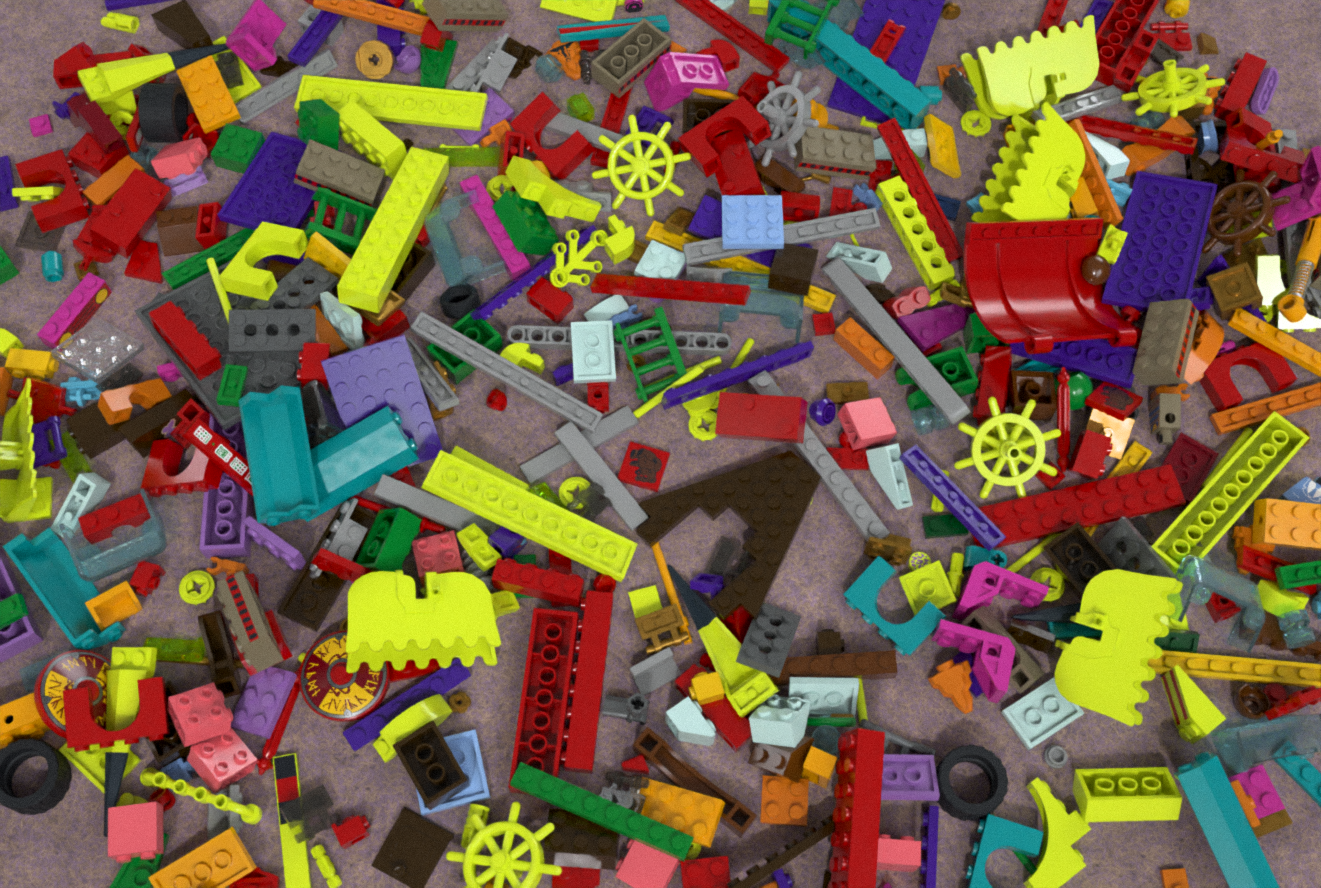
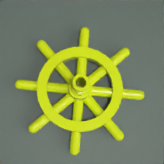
M1166 60L1163 62V71L1154 73L1147 78L1139 75L1135 81L1140 84L1138 92L1123 94L1121 100L1131 101L1139 99L1142 106L1136 109L1135 114L1137 116H1141L1150 110L1160 113L1170 112V116L1175 118L1178 115V111L1190 108L1197 103L1212 104V98L1205 96L1207 88L1223 86L1225 79L1206 80L1204 73L1209 70V65L1207 64L1202 65L1198 69L1176 68L1175 60Z
M629 115L630 134L622 137L617 143H614L604 135L599 136V142L609 148L611 152L608 158V169L594 171L592 177L594 179L610 177L611 182L619 191V194L612 203L613 209H618L625 197L644 200L646 213L649 217H652L654 215L652 198L660 195L666 189H669L679 197L684 195L683 189L671 181L675 173V163L690 160L691 154L673 155L669 145L663 140L671 128L670 122H665L658 134L655 135L649 132H639L635 115ZM640 140L652 142L644 155ZM631 142H633L635 156L623 149ZM659 147L664 157L650 160ZM621 156L631 164L617 167L618 157ZM666 165L664 176L652 169ZM632 172L624 184L619 174ZM647 175L660 184L650 190ZM638 177H640L642 192L631 189Z
M990 397L988 404L992 416L980 424L977 429L963 422L958 424L960 431L972 436L970 446L971 457L955 462L954 467L960 470L974 465L977 471L987 479L979 493L982 499L988 497L994 483L1002 486H1015L1018 498L1027 497L1023 483L1032 478L1038 470L1050 476L1057 474V469L1044 463L1043 460L1045 457V441L1059 437L1061 431L1054 429L1041 433L1039 428L1029 420L1036 406V402L1032 399L1027 402L1021 415L1014 413H1000L996 398ZM1004 423H1016L1008 438ZM995 426L1000 441L987 435L988 431ZM1025 427L1032 437L1017 442ZM982 442L996 449L981 453ZM1034 445L1033 457L1021 451V449ZM998 457L990 471L985 466L984 461ZM1016 460H1020L1028 464V466L1020 473L1018 470ZM1007 461L1011 476H1000L999 474Z
M517 801L511 804L508 821L495 822L486 826L479 814L473 813L470 819L478 833L470 841L465 853L449 851L446 854V859L463 863V875L467 884L464 888H483L482 885L494 876L493 888H503L505 877L512 888H536L542 874L558 876L562 872V868L558 865L544 864V852L540 843L543 838L554 830V824L547 823L533 834L525 826L517 823L521 807ZM505 834L502 849H500L494 838ZM514 834L523 837L525 841L511 851ZM487 845L492 856L479 854L483 847ZM530 849L531 862L517 860V858ZM476 865L491 866L477 877ZM523 871H527L528 874L521 883L519 878L522 876Z

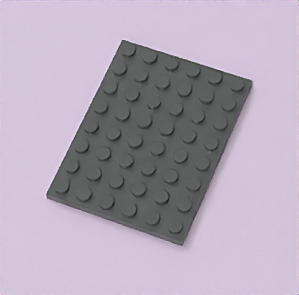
M231 261L218 267L220 275ZM210 272L135 310L136 316L223 430L242 421L240 407L218 405L216 401L226 364L248 367L249 372L242 397L249 392L270 394L281 385L302 387L301 382L297 381V370L301 369L302 364H299V352L229 353V324ZM226 291L232 310H250L249 306L258 300L257 298ZM169 301H172L176 307L180 306L186 315L185 318L188 321L191 319L195 323L199 334L203 333L207 337L209 345L212 348H217L222 357L220 358L222 368L199 380L152 326L149 312ZM278 305L274 309H284L285 306ZM249 326L245 330V334L250 337L254 336L257 332V328L254 326ZM291 326L288 330L291 336H296L300 332L298 326ZM272 327L267 329L269 336H275L278 333Z

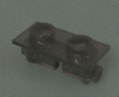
M129 362L96 385V388L104 392L109 389L114 390L129 384L132 385L135 382H139L143 373Z

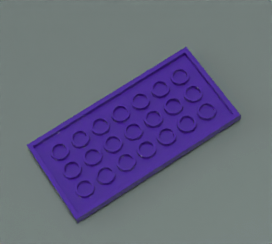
M866 0L853 38L858 44L865 46L870 51L889 19L895 21V24L899 26H906L904 35L899 40L885 65L895 69L903 79L910 81L915 87L945 0ZM837 77L827 107L861 118L864 116L868 120L881 124L891 119Z
M1137 171L1121 231H1125L1128 234L1116 263L1111 265V275L1106 283L1102 303L1119 307L1131 306L1136 310L1148 312L1150 302L1190 299L1218 184Z

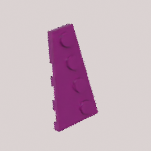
M952 304L899 317L897 322L923 352L964 329L969 315L975 313V310L967 306L963 308Z

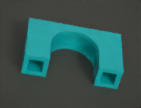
M878 556L843 594L847 598L845 602L853 610L858 608L864 614L861 617L868 624H876L880 628L877 632L886 640L891 638L896 643L894 648L903 656L906 653L911 656L933 633L940 620H945L947 616L932 602L928 601L906 623L892 624L886 621L879 613L877 598L881 589L897 571L881 556Z
M987 814L984 819H980L977 827L980 837L978 842L974 841L971 855L974 856L973 864L968 865L965 878L969 879L967 888H993L986 878L985 864L988 856L995 850L1009 849L1033 858L1038 856L1044 832Z

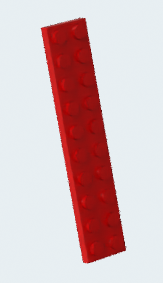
M1170 464L978 508L1006 536L995 547L999 548L1060 534L1077 522L1083 528L1118 521L1121 517L1132 518L1184 506L1186 500ZM971 533L974 546L985 548Z

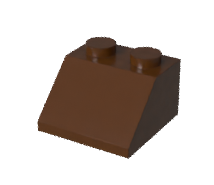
M197 206L156 212L157 229L165 257L205 250L195 238L199 210Z
M1011 370L1007 399L1008 413L1021 415L1027 402L1032 399L1036 402V406L1029 420L1050 421L1057 409L1053 372Z
M804 735L795 748L755 743L748 763L760 770L798 783L803 771V764L813 745L814 739Z

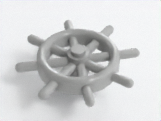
M801 71L795 72L791 85L776 88L775 83L769 81L767 83L769 94L757 106V111L767 121L771 122L769 124L772 132L770 140L767 138L759 143V145L766 148L761 162L764 167L769 165L773 152L788 149L790 157H796L797 151L794 144L800 140L807 127L816 128L819 125L818 120L810 119V101L820 94L821 88L816 86L807 94L798 89L802 78ZM795 97L797 102L791 106L793 99ZM751 140L747 141L750 149L755 146Z

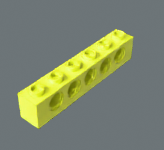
M900 176L879 183L875 194L882 201L884 211L929 291L941 287L943 282L949 283L955 276L954 268L946 260L945 252L936 242L934 232L930 231L927 226L925 216L918 210L917 202L908 192L906 182L902 181ZM922 247L927 248L929 251H924ZM931 264L937 265L938 268H934Z

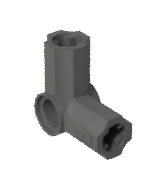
M635 693L632 697H628V699L606 695L602 714L603 716L625 719L629 723L634 721L640 722V725H645L650 701L646 700L643 694Z

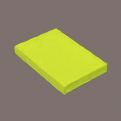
M66 742L59 751L105 794L106 748L100 749L99 745H92L88 751L75 752L74 748H67ZM131 750L128 754L122 780L142 761Z

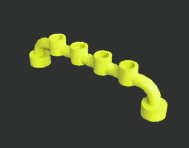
M146 768L140 775L141 783L147 787L169 788L181 796H191L200 803L213 804L222 811L230 810L240 814L242 820L248 824H256L262 818L261 808L254 804L246 806L232 801L226 795L212 794L210 790L204 787L195 788L182 779L173 780L169 775L155 768Z

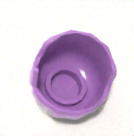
M413 45L406 46L402 49L400 55L396 56L398 65L394 64L393 67L404 74L414 73L421 63L419 49Z

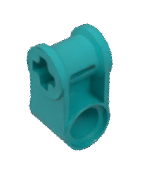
M967 546L965 548L963 570H972L974 565L985 561L995 565L993 560L997 561V566L1004 568L1007 564V556L999 550H991L989 552L986 548L979 546Z

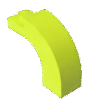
M440 694L426 698L411 706L387 724L379 732L381 736L373 743V746L384 762H389L397 755L392 746L393 744L432 721L435 722L436 726H439L453 711Z

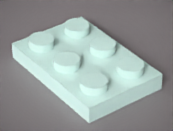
M328 291L320 293L322 314L339 334L344 344L351 350L363 347L365 339L362 334V318L360 314L352 310L348 305L339 303V299Z
M612 320L571 322L574 384L616 382Z
M789 677L788 697L810 700L808 717H830L832 713L852 714L855 718L859 681L858 678Z
M1055 677L1001 712L1028 751L1084 714L1079 705L1067 701L1060 694L1055 683Z

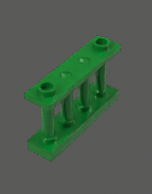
M782 0L765 32L764 43L772 45L775 39H782L804 48L803 59L807 60L809 55L815 52L817 47L816 41L833 7H837L840 0H825L828 3L824 10L800 0ZM796 7L818 16L820 19L815 26L790 16L788 12L791 8L794 9ZM789 23L811 32L812 35L808 41L783 32L781 26L782 24Z
M318 187L312 199L319 201L314 222H309L304 229L306 238L310 239L311 235L317 231L340 251L354 255L361 242L360 238L365 219L372 221L378 209L336 194L327 188ZM327 205L338 209L333 230L322 225ZM346 212L357 216L352 237L341 232Z
M662 306L654 309L655 315L651 319L621 329L618 322L615 324L617 329L613 330L617 342L621 341L636 379L638 388H635L638 399H643L644 403L648 401L646 395L667 388L687 373ZM653 326H660L662 334L659 335V338L628 348L625 340L626 336ZM661 345L668 347L670 353L667 354V357L638 368L635 367L632 356ZM667 365L675 366L677 373L673 377L643 388L639 378L640 375Z

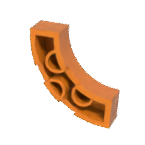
M1182 116L1171 117L1157 129L1188 137L1196 133ZM1139 143L1127 145L1121 150L1130 160L1125 174L1131 176L1135 175L1137 171L1144 172L1146 168L1165 159L1174 151L1162 150L1150 145L1143 146Z
M1205 309L1198 315L1184 379L1191 385L1203 378V372L1216 357L1224 340L1223 327Z

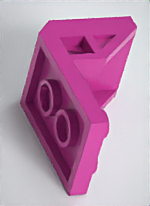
M254 0L227 38L226 46L254 71L272 66L277 60L276 50L272 45L287 24L262 0Z
M669 52L659 57L645 79L644 85L654 110L660 112L682 102L683 98H688L694 88L726 90L729 82L717 55Z
M1320 145L1311 148L1300 169L1303 181L1272 194L1274 199L1283 196H1290L1291 198L1290 203L1275 207L1273 221L1278 231L1321 213Z
M985 561L974 565L966 578L952 617L962 620L982 606H990L993 597L997 596L998 593L1005 599L1014 598L1021 601V605L1027 608H1037L1047 595L1049 587Z
M941 619L933 631L931 641L937 642V645L942 647L953 646L959 648L958 650L964 653L974 652L972 672L987 700L998 703L1007 693L1016 650L1010 639Z
M1262 764L1228 778L1230 783L1239 780L1245 794L1251 795L1256 805V808L1253 810L1258 819L1285 809Z

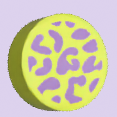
M923 552L912 554L908 561L911 571L931 564L929 556Z

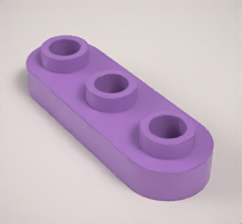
M1275 67L1263 70L1252 101H1250V110L1256 115L1265 114L1270 105L1279 81V74Z

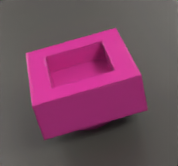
M48 114L29 119L31 132L34 137L53 132Z
M172 362L157 366V372L163 382H174L178 378L183 377Z

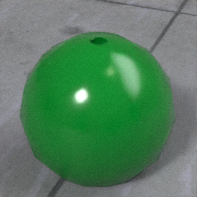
M1081 371L1069 373L1070 380L1067 384L1070 388V411L1085 407L1086 398L1093 392L1090 378ZM1057 378L1054 379L1056 403H1057V387H1058V385H1059V382H1058Z

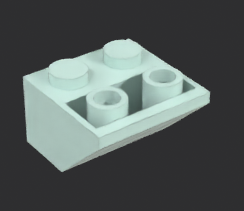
M775 694L769 697L749 717L753 742L795 748L805 734L810 700L800 699L799 697H780Z
M688 696L666 711L665 723L678 741L705 746L714 744V731L716 729L709 719L705 720L701 715L703 711L696 700L692 702Z

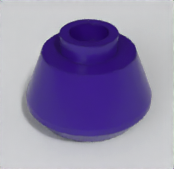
M829 398L816 400L810 405L809 414L811 419L817 424L827 426L835 418L836 407Z

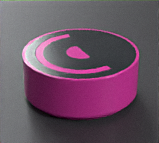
M625 0L626 12H640L643 9L642 0Z

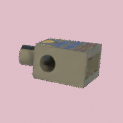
M1159 393L1148 403L1151 434L1159 435L1160 445H1171L1172 434L1181 427V394Z

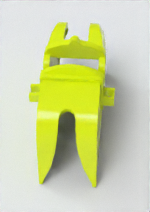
M1086 16L1083 19L1082 28H1079L1074 21L1067 22L1064 27V33H1061L1057 26H1052L1048 29L1047 38H1044L1039 31H1034L1030 35L1029 43H1026L1023 37L1017 36L1012 41V48H1008L1005 42L999 41L995 44L993 54L989 52L987 47H979L976 49L978 54L977 60H974L969 53L960 56L974 101L981 113L993 120H1002L1018 114L1030 122L1034 120L1031 117L1033 111L1039 110L1040 107L1042 108L1043 103L1048 102L1050 105L1058 104L1061 98L1085 90L1098 75L1099 58L1094 16Z
M1048 102L1043 103L1041 108L1046 118L1045 121L1042 119L1037 120L1035 126L1018 114L1012 116L1011 121L1016 131H1008L1005 134L1009 148L1001 147L999 149V156L1003 163L993 164L992 171L996 175V180L989 179L986 181L985 185L990 195H983L979 198V204L983 208V212L973 213L971 217L973 222L1066 219L1071 210L1069 198L1074 195L1079 183L1077 181L1085 165V151L1078 134L1058 115Z
M30 378L26 379L25 386L16 404L5 413L2 426L0 470L13 468L20 470L17 480L0 479V517L4 522H25L37 498V489L34 488L37 485V480H35L37 471L33 469L35 452L32 451L34 433H31L33 415H30L32 398L29 397L31 390Z
M1120 569L1103 571L1093 577L1083 593L1080 613L1076 612L1075 616L1070 617V621L1102 630L1101 640L1078 636L1071 643L1056 639L1055 646L1063 649L1055 669V683L1060 694L1071 703L1109 716L1132 727L1135 724H1142L1143 716L1135 709V704L1147 702L1149 693L1142 688L1141 683L1143 681H1152L1156 677V672L1148 665V661L1161 658L1162 649L1154 643V640L1157 637H1166L1168 635L1169 628L1161 622V617L1173 615L1176 607L1168 601L1167 596L1180 593L1183 583L1175 578L1151 576Z
M403 570L371 572L361 576L351 585L348 591V632L346 641L348 658L346 672H357L362 662H367L369 668L374 672L380 671L385 661H390L393 668L398 671L405 668L408 660H413L418 669H426L429 661L433 658L438 661L441 668H448L455 657L460 659L464 667L472 666L477 656L482 657L484 663L488 666H495L498 663L495 647L501 645V640L495 621L491 594L485 583L476 576L465 572L437 574V572L426 571L424 599H416L415 581L411 576L403 575Z

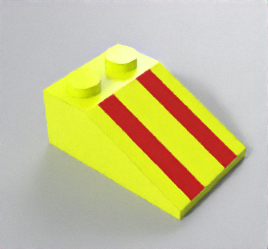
M1178 664L1161 677L1175 725L1179 730L1180 737L1184 741L1194 744L1226 719Z

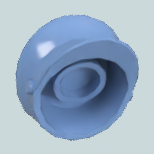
M1212 119L1200 123L1197 141L1199 155H1202L1205 151L1219 152L1217 134Z

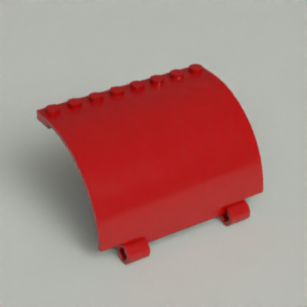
M1096 217L966 222L964 241L966 286L972 306L984 327L994 337L1006 344L1024 342V348L1028 354L1050 353L1054 342L1108 338L1109 344L1114 348L1135 345L1137 333H1140V329L1130 325L1121 318L1112 305L1102 303L1104 294L1102 284L1093 286L1082 275L1083 260L1097 253L1098 239H1101L1104 219Z

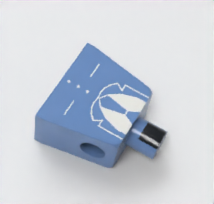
M1304 477L1280 496L1278 500L1321 504V477H1316L1314 481Z

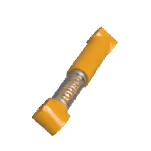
M1321 213L1307 218L1309 221L1295 262L1296 269L1288 295L1282 297L1278 302V309L1290 323L1301 321L1307 314L1304 306L1305 293L1321 254Z

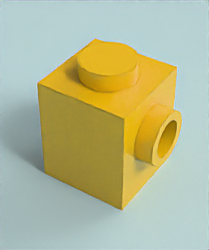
M718 671L707 674V672L696 674L691 679V687H688L691 700H696L699 705L723 699L725 694Z

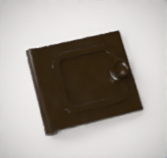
M403 807L371 866L410 888H424L449 842L454 839L455 834L416 812Z

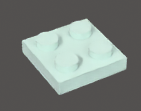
M652 240L637 265L634 275L638 277L677 280L686 263L684 253Z

